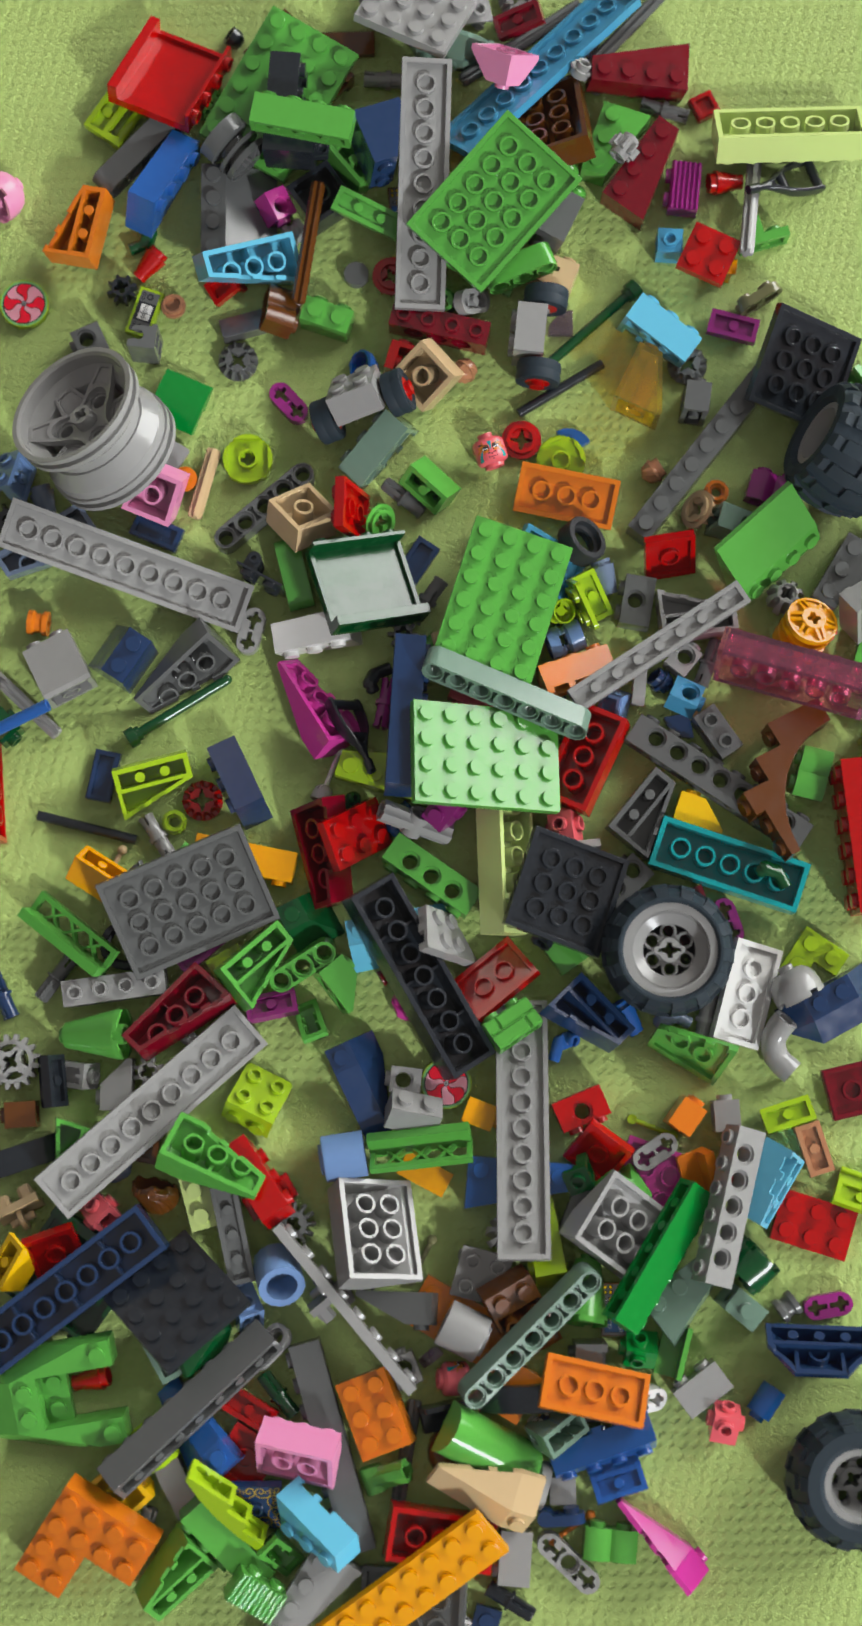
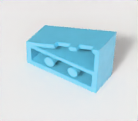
M645 293L641 294L616 328L622 333L626 329L636 335L635 341L640 344L644 341L655 348L654 353L679 368L703 339L694 327L683 324L679 321L677 314L671 310H665L659 305V301L655 297Z
M766 1137L747 1217L765 1229L768 1228L805 1163L794 1151L769 1137Z
M298 1475L276 1495L281 1530L287 1537L296 1539L306 1552H312L316 1555L323 1566L327 1568L330 1566L338 1573L361 1552L358 1535L335 1511L329 1514L320 1505L322 1498L317 1493L312 1496L303 1487L305 1481Z

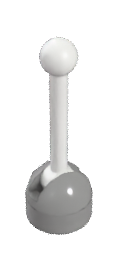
M345 749L339 750L335 755L324 784H319L313 789L310 796L312 800L332 796L329 783L340 759L341 752Z

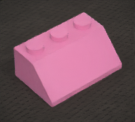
M264 1415L255 1441L257 1472L294 1480L299 1475L306 1484L333 1490L342 1449L341 1433L330 1428L321 1429L303 1422L295 1423L286 1421L281 1417Z

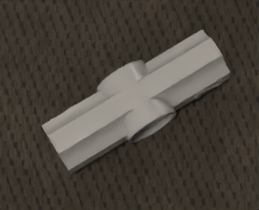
M385 799L379 804L376 813L377 821L399 828L402 834L410 839L423 837L445 845L452 839L454 825H451L439 833L421 817L425 808L418 805H413L409 808Z

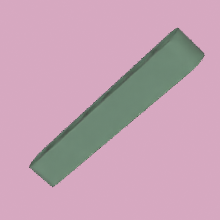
M432 646L428 649L421 670L427 679L570 739L581 740L586 737L591 718V712L587 708L444 647Z
M579 1262L574 1265L459 1381L457 1386L458 1393L469 1408L478 1409L484 1406L599 1290L602 1283L601 1277L590 1264ZM590 1274L589 1278L582 1282L583 1278ZM571 1293L570 1297L563 1301L564 1297ZM552 1312V1315L548 1319H544L548 1313ZM533 1332L529 1338H525L528 1333ZM514 1351L513 1355L506 1357L509 1352ZM495 1370L494 1374L487 1376L489 1372ZM476 1389L474 1394L468 1395L470 1391Z

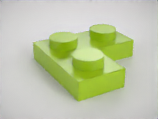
M806 926L779 968L789 963L793 967L805 965L811 968L813 963H815L831 975L836 976L849 957V954Z

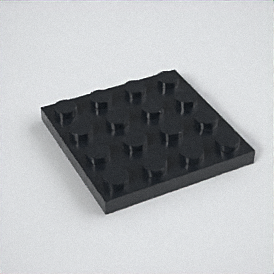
M777 303L744 400L800 423L807 410L823 392L840 382L848 381L862 339L785 303Z
M536 825L533 827L502 924L597 959L601 954L602 938L605 937L604 931L607 922L614 912L630 861Z
M185 1229L169 1242L171 1246L103 1297L108 1307L168 1376L251 1305L250 1300Z

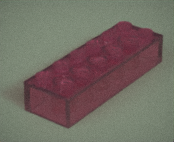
M725 627L717 650L713 680L861 721L862 662L775 640L764 635L749 633L738 628Z

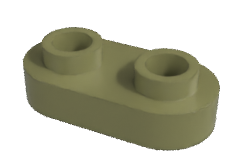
M768 280L761 284L757 291L751 295L746 293L737 300L738 304L735 309L739 315L748 316L778 297L782 292V288L777 281L771 282Z

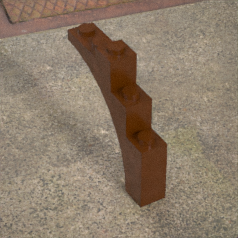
M818 698L767 723L760 732L762 740L771 750L756 757L748 766L751 777L759 785L744 792L736 801L739 812L747 818L749 823L759 819L762 831L768 834L773 842L774 851L778 856L782 857L784 862L792 859L800 851L791 831L786 813L785 789L787 774L793 757L800 746L810 736L823 729L831 720Z

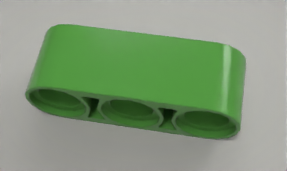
M539 242L520 250L488 285L489 292L494 295L500 294L555 271L557 263L548 242Z
M284 540L273 542L290 612L315 606L301 550L295 553Z
M329 937L318 938L280 963L270 977L271 987L277 992L288 991L331 963L336 955L335 941ZM322 945H327L331 948L332 952L327 956H323L317 949ZM300 959H305L310 963V967L302 970L297 967L296 962ZM279 973H284L288 976L289 980L286 983H279L276 981L275 976Z

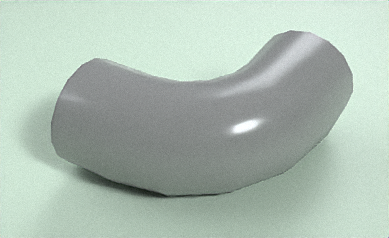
M777 1010L768 1020L762 1031L760 1049L767 1066L779 1079L785 1082L801 1064L789 1053L786 1047V1041L797 1028V1025L787 1014Z

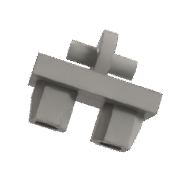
M331 1278L329 1279L335 1287L338 1286L337 1281L333 1282ZM313 1281L316 1288L309 1293L314 1299L307 1305L310 1310L309 1313L313 1318L317 1316L325 1324H328L337 1314L330 1306L332 1304L331 1301ZM344 1289L349 1296L346 1301L349 1304L353 1303L355 1297L352 1291Z

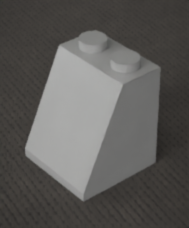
M58 629L49 634L50 638L42 642L39 640L32 642L26 647L27 650L22 652L43 698L49 702L53 709L98 686L68 629Z

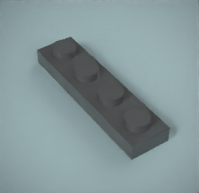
M209 1188L227 1276L235 1285L255 1281L239 1197L235 1194Z

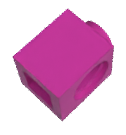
M284 185L263 193L254 201L267 228L275 225L281 228L291 222L290 217L297 212Z

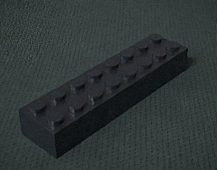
M393 872L380 877L341 901L444 1080L458 1078L496 1053L444 960L420 951L419 944L424 942V934L421 935L418 931V915Z

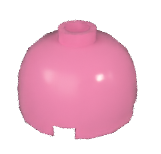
M0 171V222L5 224L13 220L21 212L25 204V197L21 181L3 171Z

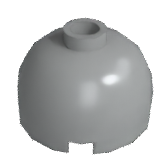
M789 963L777 970L779 975L772 981L771 995L780 1011L784 1006L789 1008L812 996V990L817 988L820 991L824 988V985L816 972L805 965L793 967Z

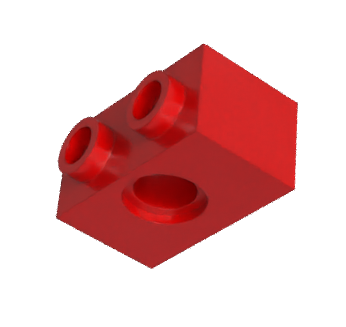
M599 1084L550 1104L562 1133L568 1132L570 1136L581 1132L584 1129L583 1125L589 1123L593 1118L600 1123L608 1120L606 1115L611 1113ZM581 1103L587 1105L589 1109L588 1115L582 1119L575 1115V1108Z

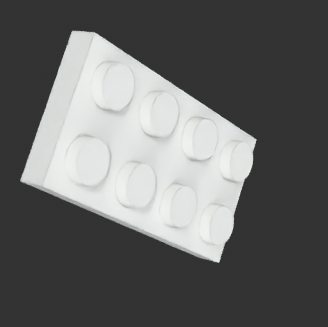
M734 937V963L729 975L730 978L723 990L720 991L709 1037L758 1050L772 998L771 984L778 974L777 970L780 966L783 951L743 938Z

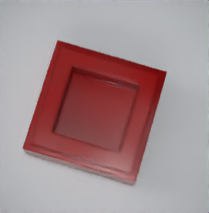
M711 90L689 99L687 103L698 124L713 118V110L720 109Z

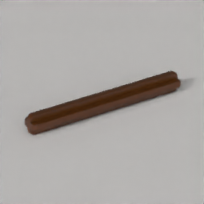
M312 181L291 298L292 302L296 304H304L306 301L325 190L324 183L320 181Z

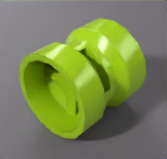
M567 598L557 599L550 623L563 624L571 622L576 614L574 603Z

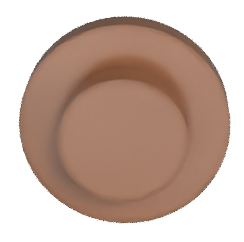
M170 294L162 300L161 309L166 317L177 319L185 313L186 304L181 296Z

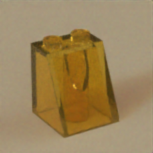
M639 342L614 394L610 410L653 430L656 429L662 413L663 352L659 351L657 346L651 343L644 344Z

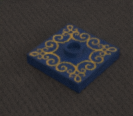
M282 1480L230 1481L238 1486L236 1495L253 1506L251 1513L253 1516L269 1525L268 1528H281L276 1495L282 1490Z

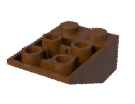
M521 1263L475 1289L502 1338L542 1298L530 1273ZM548 1313L544 1319H548L551 1314ZM559 1330L535 1354L561 1340L562 1336ZM533 1332L528 1333L525 1338H529Z

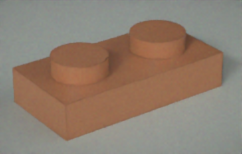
M819 1120L794 1127L793 1130L809 1177L812 1178L834 1171L835 1167Z

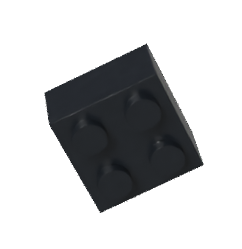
M327 160L316 166V171L310 170L286 186V190L297 212L305 222L311 182L320 181L324 183L325 190L317 236L345 218L330 210L340 186L346 187V185Z

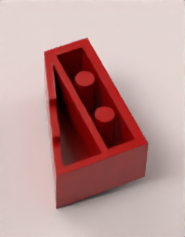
M244 1134L230 1142L229 1147L237 1155L245 1157L266 1176L255 1199H247L261 1222L270 1230L295 1213L291 1205L294 1199L287 1188L282 1190L279 1185L282 1179L275 1168L270 1170L267 1165L270 1159L262 1147L257 1149Z

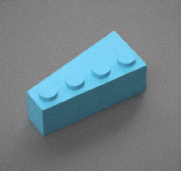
M293 231L203 251L193 256L192 259L199 282L294 285L299 254Z

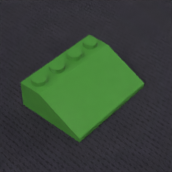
M787 481L714 547V551L726 586L737 580L752 601L758 598L763 593V590L772 582H776L786 569L795 565L808 549L815 547L820 539L817 524L791 482Z

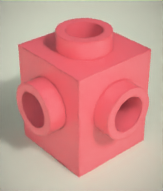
M560 808V813L547 815L548 824H546V829L577 841L584 840L582 833L585 827L584 821L578 813L570 810V808Z
M100 1192L87 1202L81 1210L79 1209L85 1217L83 1223L93 1232L95 1230L102 1231L123 1215L117 1208L119 1203L110 1194L104 1196Z
M717 1400L713 1403L712 1410H707L705 1423L708 1425L709 1441L732 1446L736 1445L739 1431L743 1432L745 1426V1416L741 1415L740 1404L729 1400Z

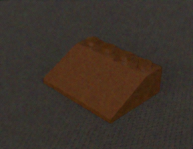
M572 75L565 76L518 119L567 165H575L596 158L586 97L581 82Z

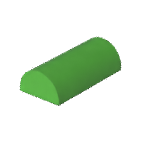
M455 1400L431 1449L457 1464L471 1465L475 1470H488V1466L497 1467L498 1471L513 1472V1468H520L539 1474L543 1461V1453L535 1449L530 1439Z

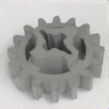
M5 1034L4 1041L0 1040V1086L5 1083V1090H10L12 1084H14L16 1089H21V1082L25 1085H30L29 1077L38 1076L34 1072V1068H40V1064L35 1063V1059L39 1058L41 1054L33 1053L37 1046L36 1044L28 1046V1037H24L20 1041V1035L14 1034L11 1040L9 1034ZM16 1045L12 1051L6 1052L2 1050L5 1046ZM25 1053L28 1055L29 1065L25 1063ZM16 1056L14 1061L17 1063V1066L9 1067L10 1062L7 1061L8 1058ZM15 1072L23 1074L17 1079H9Z

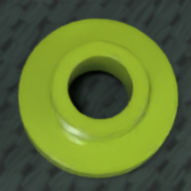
M170 810L162 818V827L170 835H179L187 827V818L179 810ZM174 818L179 819L177 827L170 825L171 820Z

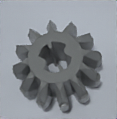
M294 1201L292 1207L295 1213L283 1220L282 1223L285 1226L289 1223L288 1219L290 1217L291 1220L297 1217L301 1228L298 1230L296 1227L294 1230L298 1234L297 1237H299L301 1243L305 1244L307 1240L303 1233L312 1237L314 1232L308 1229L307 1226L314 1227L317 1225V1222L308 1221V1218L314 1215L313 1211L308 1212L306 1215L303 1213L307 1208L306 1204H303L300 1210H297V1202Z

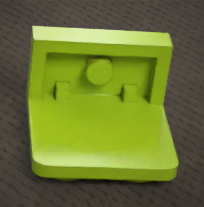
M593 567L565 580L568 586L565 588V592L578 608L576 616L580 624L584 623L586 627L595 630L600 628L598 621L614 614Z
M248 1063L227 1098L221 1116L233 1124H239L249 1129L254 1135L268 1138L274 1122L292 1090V1083L253 1063Z

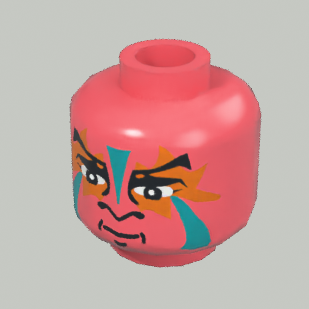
M491 432L479 435L477 437L478 441L472 446L477 465L480 468H485L486 471L504 466L508 453L502 437L499 435L492 436Z
M465 1361L443 1362L441 1367L436 1369L435 1373L437 1390H441L444 1396H460L457 1386L459 1381L470 1371L468 1364Z

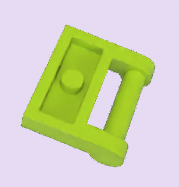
M107 91L85 121L84 127L118 150L140 119H144L146 116L133 111L117 136L113 135L111 132L128 109L109 102Z

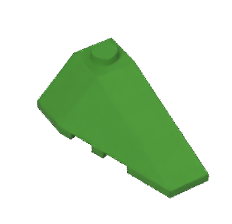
M181 1112L158 1153L155 1168L180 1180L254 1200L266 1176L245 1157L237 1155L229 1147L227 1141L219 1139L211 1132L212 1128L205 1122Z

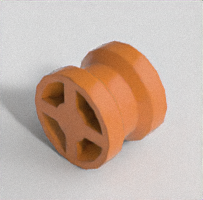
M30 609L27 614L26 633L29 635L40 633L42 636L48 637L51 629V612L37 613L36 610Z

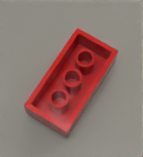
M594 705L588 708L591 712V718L586 737L581 740H573L564 736L558 749L560 806L570 808V810L586 817H590L631 727L628 719Z
M391 1499L382 1552L384 1560L401 1563L471 1510ZM486 1519L497 1532L498 1525ZM492 1564L479 1574L490 1575Z

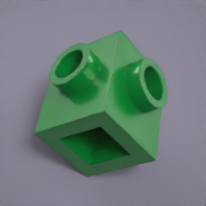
M641 1330L637 1336L626 1331L624 1339L619 1340L618 1354L623 1355V1366L635 1369H654L658 1357V1332Z

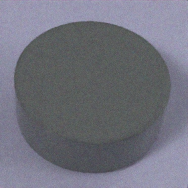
M361 262L348 264L344 270L345 282L352 288H361L366 285L369 279L367 267Z

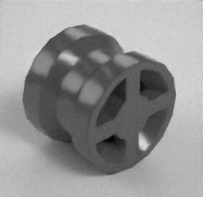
M789 1290L783 1293L782 1298L771 1301L773 1307L786 1324L791 1321L792 1316L795 1314L800 1315L804 1312Z

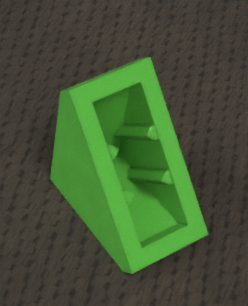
M317 999L299 1004V1014L295 1015L303 1043L307 1045L330 1036Z
M276 1528L265 1539L264 1545L256 1552L258 1558L286 1577L305 1559L301 1551L279 1528Z

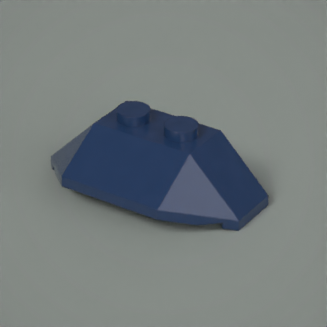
M862 962L823 983L824 988L820 991L817 988L812 990V996L789 1008L784 1006L780 1010L787 1014L797 1025L792 1035L824 1044L862 1023Z
M765 1323L767 1348L795 1377L848 1379L862 1364V1327Z

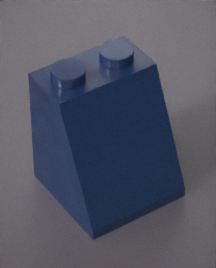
M400 97L355 109L356 123L351 146L369 188L375 186L383 187L393 181L399 151Z
M116 625L88 666L131 694L158 655V651L152 641L131 627Z

